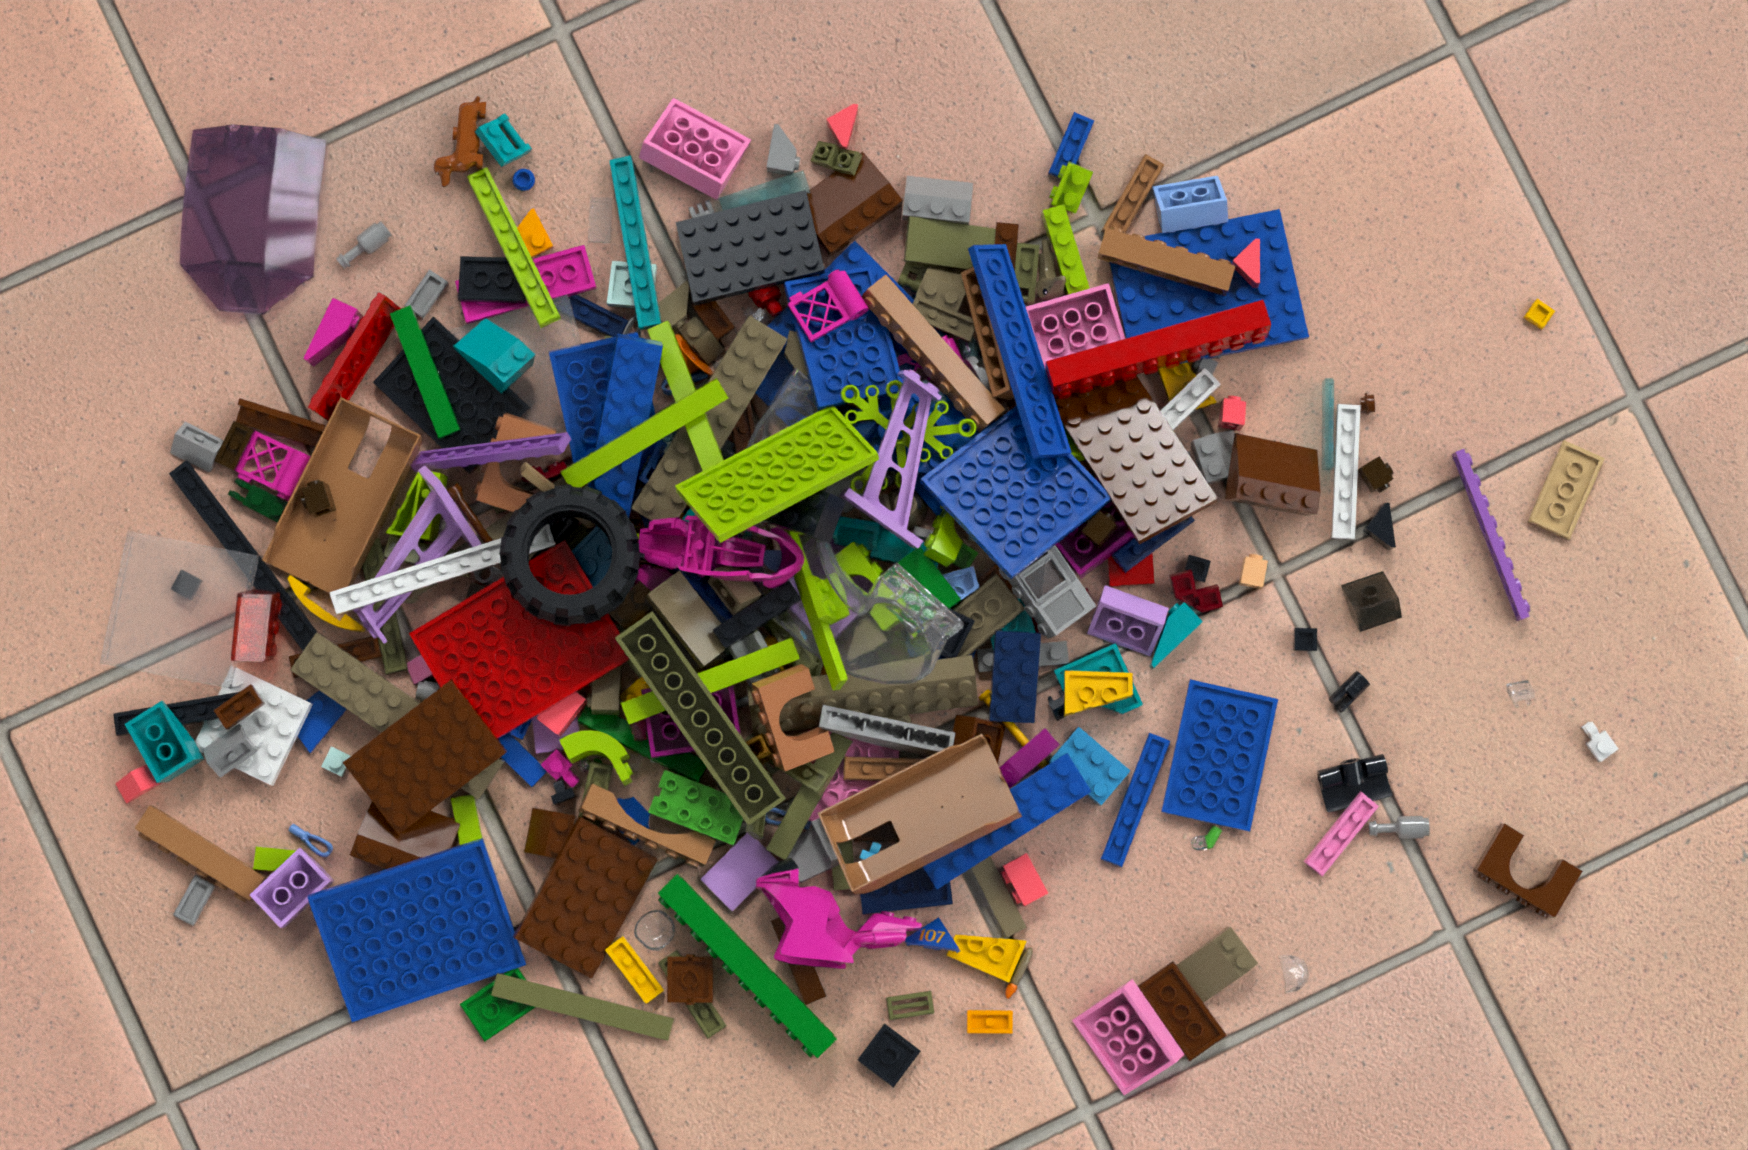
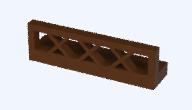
M239 398L238 401L240 409L236 422L312 447H316L326 427L324 424Z

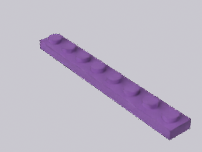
M568 432L420 451L411 463V467L414 472H418L423 466H426L430 471L434 469L445 470L451 467H466L473 464L483 465L489 462L500 463L513 459L521 460L528 457L539 458L544 455H559L565 451L571 438Z
M1464 449L1456 451L1452 454V457L1516 620L1519 621L1530 617L1528 613L1530 612V606L1526 599L1523 600L1520 593L1522 591L1521 583L1518 578H1514L1512 572L1514 570L1513 563L1510 557H1506L1503 550L1506 549L1505 542L1501 536L1498 537L1495 529L1497 528V522L1493 515L1490 516L1487 509L1489 507L1488 499L1485 494L1482 495L1479 488L1481 486L1480 479L1472 471V458L1469 453H1465Z

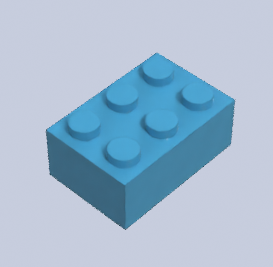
M1080 727L1075 729L1048 761V763H1052L1068 753L1092 790L1087 796L1099 806L1107 800L1130 772L1125 765Z

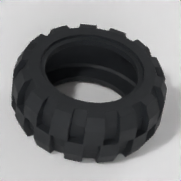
M571 484L554 486V489L545 492L539 491L527 498L526 503L518 510H515L506 523L507 527L503 537H501L499 552L501 570L506 585L514 599L527 612L538 619L547 620L554 625L570 627L573 624L584 623L586 625L601 620V617L611 611L614 612L625 601L627 594L634 587L639 573L640 561L639 539L635 527L626 515V511L614 499L611 500L604 496L601 491L587 486L585 488L572 487ZM565 517H577L592 522L605 533L612 547L611 564L604 578L592 589L572 595L559 594L547 589L537 581L529 567V551L537 533L548 523Z

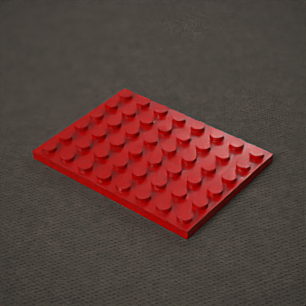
M566 540L529 561L530 570L537 581L553 592L572 595L583 593L593 588ZM504 577L409 633L440 688L452 679L497 739L630 660L615 639L621 633L609 614L601 617V620L586 625L584 623L573 624L571 627L554 625L552 622L544 619L540 620L527 612L514 599Z

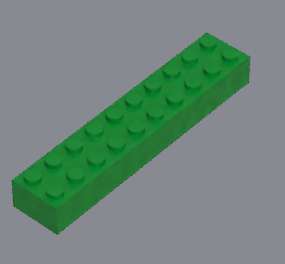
M679 874L658 892L660 895L658 901L666 909L671 907L676 912L674 917L681 925H689L692 929L690 934L698 942L703 940L708 945L706 950L714 959L719 956L724 962L722 967L730 975L735 973L740 978L738 981L739 985L746 992L750 989L756 995L753 999L762 1008L767 1006L772 1011L770 1017L778 1025L782 1022L788 1028L785 1032L794 1041L799 1039L804 1044L802 1050L810 1058L813 1055L819 1058L837 1040V1037Z

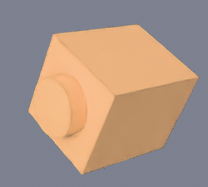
M1250 554L1249 557L1243 558L1238 585L1257 589L1263 588L1268 561L1262 560L1263 556L1257 554Z

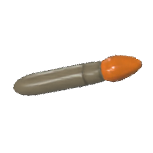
M1031 947L1027 948L1023 953L1012 976L1011 983L1006 987L1005 995L1007 999L1016 992L1017 985L1021 981L1033 953Z

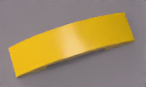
M292 575L287 578L298 599L322 620L349 631L364 632L366 630L364 626L346 614L341 620H338L307 598L312 589Z

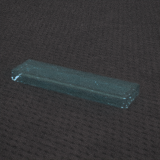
M804 170L721 197L719 201L722 210H727L806 190L807 194L811 192Z
M1325 378L1322 381V470H1330L1334 467L1333 378Z

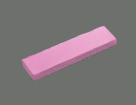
M1360 791L1303 862L1320 876H1323L1379 806Z

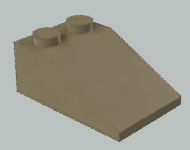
M1226 927L1177 964V966L1201 1000L1205 1002L1255 967L1258 962L1231 927Z

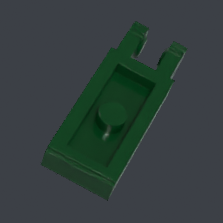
M236 478V485L250 491L246 498L231 490L227 495L278 523L288 502L255 485L251 486Z

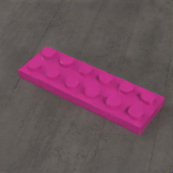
M585 245L532 259L553 301L597 289ZM456 280V281H455V284H456L457 291H458V288H459V280ZM527 300L526 303L461 302L467 325L482 321L485 318L490 319L530 307Z

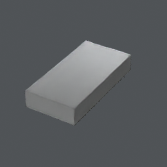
M429 269L404 307L411 305L414 313L424 319L448 285V281Z
M195 875L173 915L194 926L216 885Z

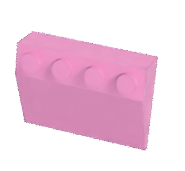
M673 98L644 140L639 158L717 200L748 148L751 139Z
M1109 283L1026 307L1044 367L1046 366V361L1125 339Z
M1133 979L1072 1020L1123 1095L1128 1094L1174 1065L1184 1055Z

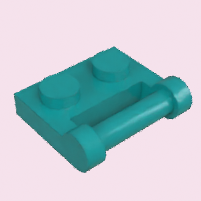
M506 113L478 127L475 131L501 167L527 155L532 150L531 146L523 141L509 122L510 118ZM501 126L508 134V136L511 138V140L514 142V144L517 146V150L506 137V135L503 133V131L500 129Z

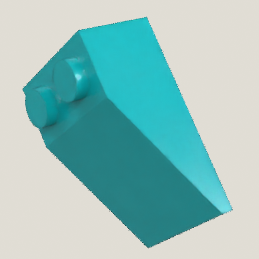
M486 318L453 346L500 393L504 392L533 366L536 355L520 339Z
M164 701L158 702L125 724L157 783H168L204 760L194 739Z

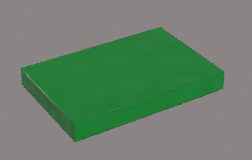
M919 547L884 572V575L893 583L896 591L907 602L910 609L923 624L934 601L951 608L961 598L930 558L923 555L924 551Z
M519 968L504 973V975L526 980ZM495 980L460 1003V1006L484 1042L536 1008L531 1005L492 996Z

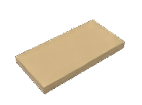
M1563 440L1527 522L1566 540H1570L1605 458Z

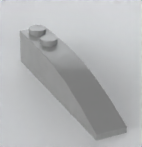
M822 705L818 727L866 743L926 757L949 746H953L955 732Z

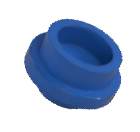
M528 169L517 170L513 175L514 186L520 191L530 190L535 184L534 174Z

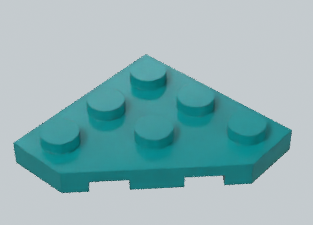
M1116 643L1054 670L1063 691L1065 671L1129 673ZM1133 683L1132 697L1106 704L1102 707L1124 714L1142 706L1143 703Z

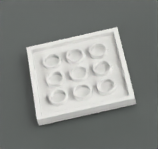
M232 666L218 695L240 692L252 684L265 702L262 707L235 725L240 724L243 727L245 735L257 748L255 754L235 768L273 786L313 704ZM219 719L206 721L195 743L199 750L204 753V748L232 728L229 730L225 729Z

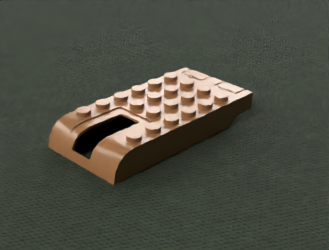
M340 397L275 527L273 538L262 561L328 593L353 585L411 469V463L418 455L422 441L421 435ZM370 417H374L392 427L387 444L370 478H365L349 470L348 467L366 433ZM320 480L329 485L336 510L315 518L309 514L308 508L305 509L302 504V488L307 487L309 482Z
M983 734L960 745L949 746L818 813L849 887L855 894H864L877 890L1022 817ZM889 821L892 822L900 840L898 843L862 861L845 864L836 843L851 841Z

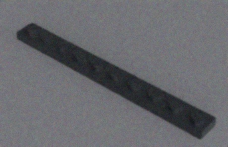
M188 460L184 461L172 470L169 475L304 651L318 631L268 565L262 561L261 556Z

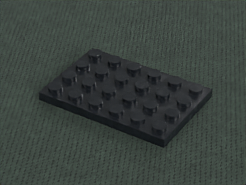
M806 190L676 222L695 306L784 284L787 281L825 274Z
M432 317L421 330L461 431L441 439L438 438L404 349L373 381L387 397L442 449L489 443L492 438L496 439L499 430H496L495 427L499 416L503 417L505 413L523 418L531 409L510 387L500 393L453 348L460 340L435 317ZM479 464L468 465L463 468L471 474Z

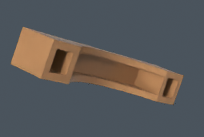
M594 784L589 786L578 810L583 813V818L593 822L595 819L601 821L605 828L612 831L618 829L624 832L623 835L631 840L638 838L644 841V845L651 849L657 850L658 847L664 850L665 855L673 859L680 857L686 860L685 864L696 869L698 866L703 867L706 865L716 842L715 839L697 831L685 834H666L647 829L626 814L612 792Z

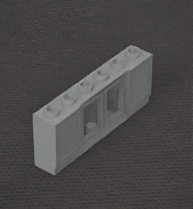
M1056 545L1013 579H1010L999 569L1002 577L1012 585L1014 595L1025 604L1027 614L1037 622L1039 632L1048 639L1058 635L1096 607V604Z

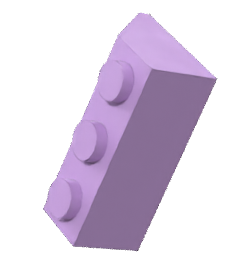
M1105 585L1087 634L1151 656L1164 626L1168 608Z
M299 848L260 884L250 896L280 928H285L310 905L307 896L327 889L334 882V879L303 849Z

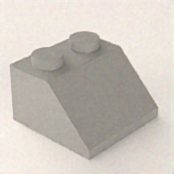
M1234 430L1214 433L1195 439L1190 443L1199 471L1208 484L1228 479Z

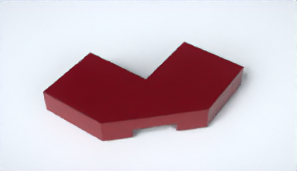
M1191 569L1169 575L1174 597L1181 602H1185L1201 613L1223 607L1218 584L1196 590Z

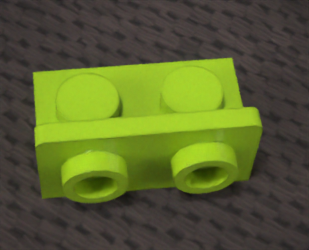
M1068 162L1067 166L1062 165L1058 174V178H1061L1058 187L1053 186L1049 198L1053 199L1051 205L1059 206L1064 204L1066 210L1076 213L1093 171L1072 162Z
M814 575L805 578L818 619L832 625L850 615L836 575H832L824 580Z

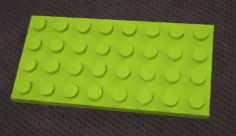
M829 406L675 485L679 496L721 543L879 460L877 451L834 406Z

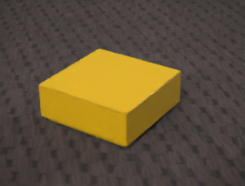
M1537 298L1523 318L1542 330L1555 310Z

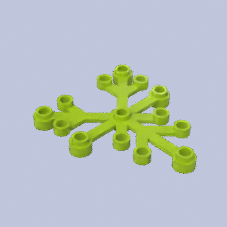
M898 380L890 381L885 387L887 396L891 398L892 411L902 383ZM869 385L865 388L864 393L868 398L867 403L859 396L860 393L856 386H844L840 392L841 399L846 403H854L862 410L859 412L855 410L847 411L844 417L848 422L853 424L857 421L873 419L886 430L889 420L879 413L878 387ZM893 385L898 387V392L896 394H893L890 391V388ZM871 387L876 391L874 396L868 394V389ZM847 390L853 392V397L850 399L845 395ZM938 401L934 405V410L928 416L924 441L938 452L940 458L946 460L953 454V450L951 447L943 445L934 436L959 433L963 437H970L976 432V424L971 419H962L958 424L932 427L949 408L945 401ZM919 403L912 406V412L903 422L909 429L915 422V408ZM940 403L944 404L945 410L943 412H940L937 409V406ZM851 412L856 416L854 421L848 419V414ZM965 423L970 427L968 432L962 430V426ZM901 430L903 436L901 439H897L895 447L897 465L904 468L906 463L905 446L909 449L910 436ZM922 448V451L927 452V458L924 460L920 458V461L926 462L930 459L931 453L928 449ZM945 448L950 452L948 457L942 455V451ZM874 463L868 465L860 476H855L851 479L850 489L857 494H863ZM899 472L895 476V484L898 488L901 485V474ZM886 476L884 478L885 484L881 487V489H885L888 486V479L886 478ZM858 480L863 484L861 489L855 487V482Z

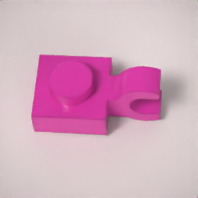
M558 748L541 763V766L556 781L562 776L572 788L580 780L569 769L573 764Z

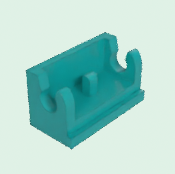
M840 517L832 539H834V544L848 546L852 542H857L859 545L863 543L868 550L879 551L883 527L877 522Z

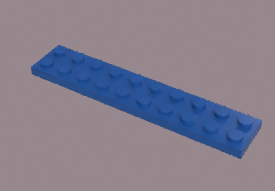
M1006 244L973 245L968 248L1033 459L1067 456L1072 452Z

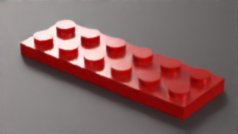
M378 292L377 296L371 301L369 309L364 317L359 320L356 330L348 338L341 354L335 359L334 365L324 377L322 385L311 398L308 408L326 421H329L340 397L348 401L350 400L395 327L390 313L402 308L387 296Z

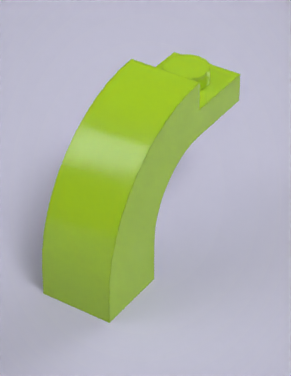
M585 730L572 733L559 740L572 764L587 756H603L612 762L624 786L632 783L630 776L633 772L628 762L623 764L624 761L630 759V756L625 748L612 736L599 731Z

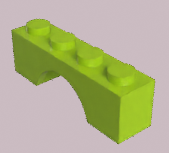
M1062 204L1043 210L1041 217L1057 259L1060 276L1066 277L1064 285L1065 296L1090 289L1065 205Z
M940 505L942 512L940 515H937L932 524L934 530L932 534H929L924 543L926 549L923 555L947 567L956 560L963 541L955 531L954 518Z
M852 542L832 557V559L845 576L862 575L873 583L877 593V600L872 614L885 631H891L911 615L908 612L910 607L902 597L899 599L894 593L896 588L889 579L885 580L881 575L883 570L876 561L872 562L868 557L870 552L863 543L859 545L857 542Z

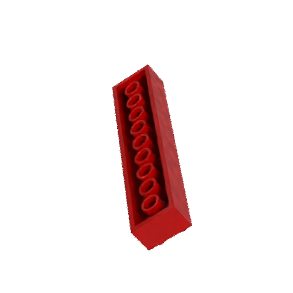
M1260 300L1046 361L1045 370L1054 398L1065 399L1070 397L1071 393L1078 391L1086 393L1093 390V387L1099 385L1107 387L1120 379L1129 381L1141 373L1150 375L1157 372L1159 368L1166 367L1171 369L1177 367L1180 362L1188 360L1191 363L1200 360L1201 356L1208 354L1211 357L1217 356L1222 353V350L1230 348L1231 350H1238L1244 347V344L1251 342L1253 344L1262 343L1266 340L1265 338H1268L1271 321L1264 300Z

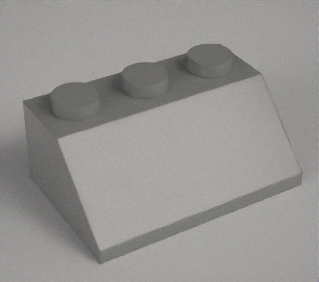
M907 176L902 220L908 221V217L913 216L969 225L973 183Z

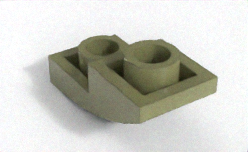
M818 141L810 161L834 171L855 175L862 155L857 151L842 149L836 144Z

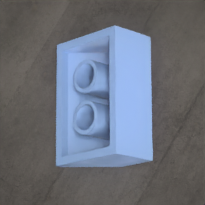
M1218 176L1152 186L1158 222L1162 233H1172L1178 230L1196 229L1201 226L1219 225L1220 223L1228 222L1227 198Z

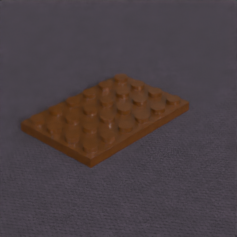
M451 679L345 760L343 764L399 835L507 753V750Z
M579 816L513 937L592 979L607 953L605 949L615 939L658 859Z

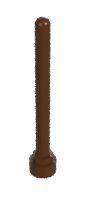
M456 483L449 487L447 492L484 544L493 541L462 497L463 489Z

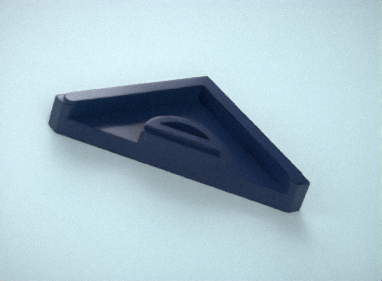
M661 439L639 470L638 478L645 484L649 482L647 475L651 469L655 470L661 454L667 447L666 442Z

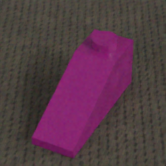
M1046 728L999 767L1009 789L1060 745Z

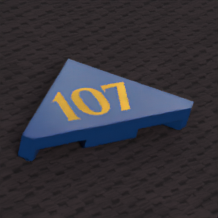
M939 917L908 936L904 941L907 946L916 945L927 949L960 952V949Z

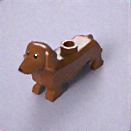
M479 96L473 102H464L459 106L458 127H453L452 140H457L455 152L452 155L437 158L434 162V172L440 176L442 187L449 185L452 172L463 173L473 166H476L478 170H481L483 167V154H477L480 140L475 131L477 129V115L485 119L486 102H480Z

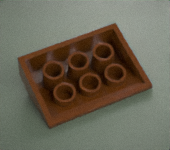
M864 152L860 153L862 158L855 175L835 171L807 192L817 239L830 257L903 204L902 198Z
M1238 433L1234 434L1225 500L1304 516L1318 514L1321 490L1318 453L1316 449Z
M372 801L358 831L350 856L389 869L452 848L460 824L455 822V819L429 811L398 835Z

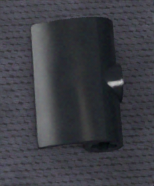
M1383 754L1361 760L1359 758L1344 760L1338 766L1317 771L1327 812L1347 808L1360 791L1372 801L1393 795L1387 778L1388 767Z

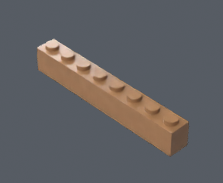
M884 275L865 291L861 297L869 310L893 334L894 339L908 351L909 356L923 368L924 373L938 385L939 390L953 402L954 407L967 419L975 422L976 430L979 433L1005 411L1003 406L996 398H993L988 389L887 275Z

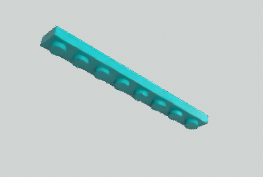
M630 155L609 161L638 327L640 330L659 325L662 321L634 163Z

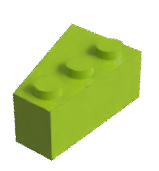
M419 472L414 478L406 494L407 497L401 508L398 509L397 516L386 534L401 538L431 492ZM432 472L446 489L448 477L442 473ZM440 513L434 516L419 538V541H435L438 537L441 520Z

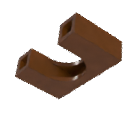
M1505 823L1500 824L1473 869L1478 873L1477 877L1486 883L1492 881L1497 885L1496 889L1505 895L1513 894L1517 897L1515 901L1525 907L1531 905L1536 908L1535 913L1545 919L1548 916L1555 918L1583 871L1564 859H1559L1547 880L1541 886L1534 889L1521 887L1511 876L1510 860L1524 835Z

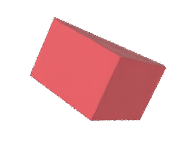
M852 104L827 118V125L842 149L848 148L858 112V104Z
M1255 239L1231 264L1235 266V270L1253 288H1258L1260 284V239Z
M146 764L129 772L116 783V786L125 802L129 803L162 783L156 782Z

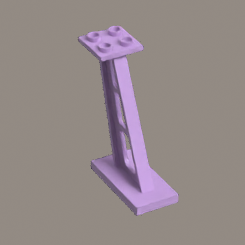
M910 369L899 371L897 374L904 381L877 452L879 460L874 462L862 497L850 488H844L839 496L910 547L918 549L923 540L907 530L931 400L938 401L942 396L938 394L939 389L929 382L924 384L919 380L921 376ZM914 393L919 397V404L914 426L911 430L903 424V419L911 394ZM901 430L910 436V445L904 468L899 467L892 461V453ZM889 467L897 470L902 477L894 511H890L883 506L878 498Z
M426 466L420 468L418 472L431 492L375 578L396 572L412 549H415L419 556L415 564L418 565L443 557L460 537L471 548L481 545V542L441 481ZM440 513L445 520V528L430 547L422 552L418 546V540L434 516ZM413 591L386 599L377 611L373 610L375 603L354 609L353 611L358 615L359 620L374 639L379 637L383 643H386L387 640L380 631V628Z

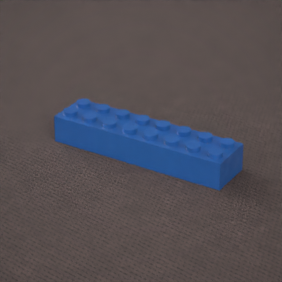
M617 333L594 451L649 419L663 349L662 342ZM642 451L590 481L587 487L601 491L609 499H614L626 511L628 518Z
M1068 753L1010 789L1022 817L923 866L936 889H939L1092 792Z

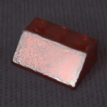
M258 589L237 593L231 661L267 662L273 660L277 652L275 638L279 631L278 612L282 606L280 593Z

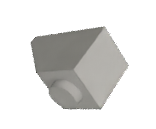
M774 124L766 167L767 172L793 176L794 170L799 169L800 157H797L796 148L779 124Z

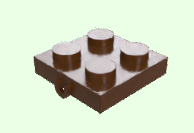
M695 954L668 956L667 1003H685V1005L713 1003V957H695Z

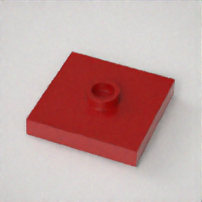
M1153 553L1126 573L1122 571L1112 556L1107 559L1109 587L1155 584Z

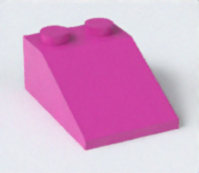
M332 298L303 359L309 365L316 366L347 342L348 338L356 330L358 322L363 315L358 309Z

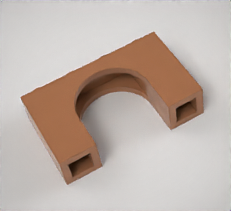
M505 413L503 417L499 416L495 429L499 431L496 439L492 438L491 442L556 434L557 430ZM498 462L483 464L481 472L485 474L482 482H477L474 494L478 495L477 501L511 512L518 510L526 503L527 498L536 494L510 485L503 478L500 472V463Z
M800 664L752 683L754 691L751 692L755 704L759 706L760 712H758V717L761 724L765 725L767 731L765 739L768 745L772 746L773 754H771V757L776 767L786 772L835 752L827 730L815 728L797 736H787L780 728L779 716L783 706L792 698L815 690L809 668Z

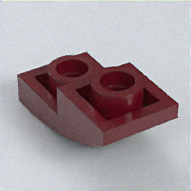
M558 461L547 467L548 471L546 473L543 472L540 466L537 468L532 466L549 481L562 476L561 471L567 468L564 461L561 463ZM521 477L524 484H532L525 477Z

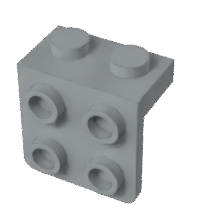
M820 818L811 822L812 828L800 834L787 857L793 859L798 865L799 882L801 883L840 865Z

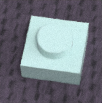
M331 746L321 767L343 777L347 769L343 762L351 756Z

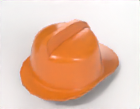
M676 334L675 337L689 373L701 369L705 373L712 375L713 372L710 367L693 351L682 336Z

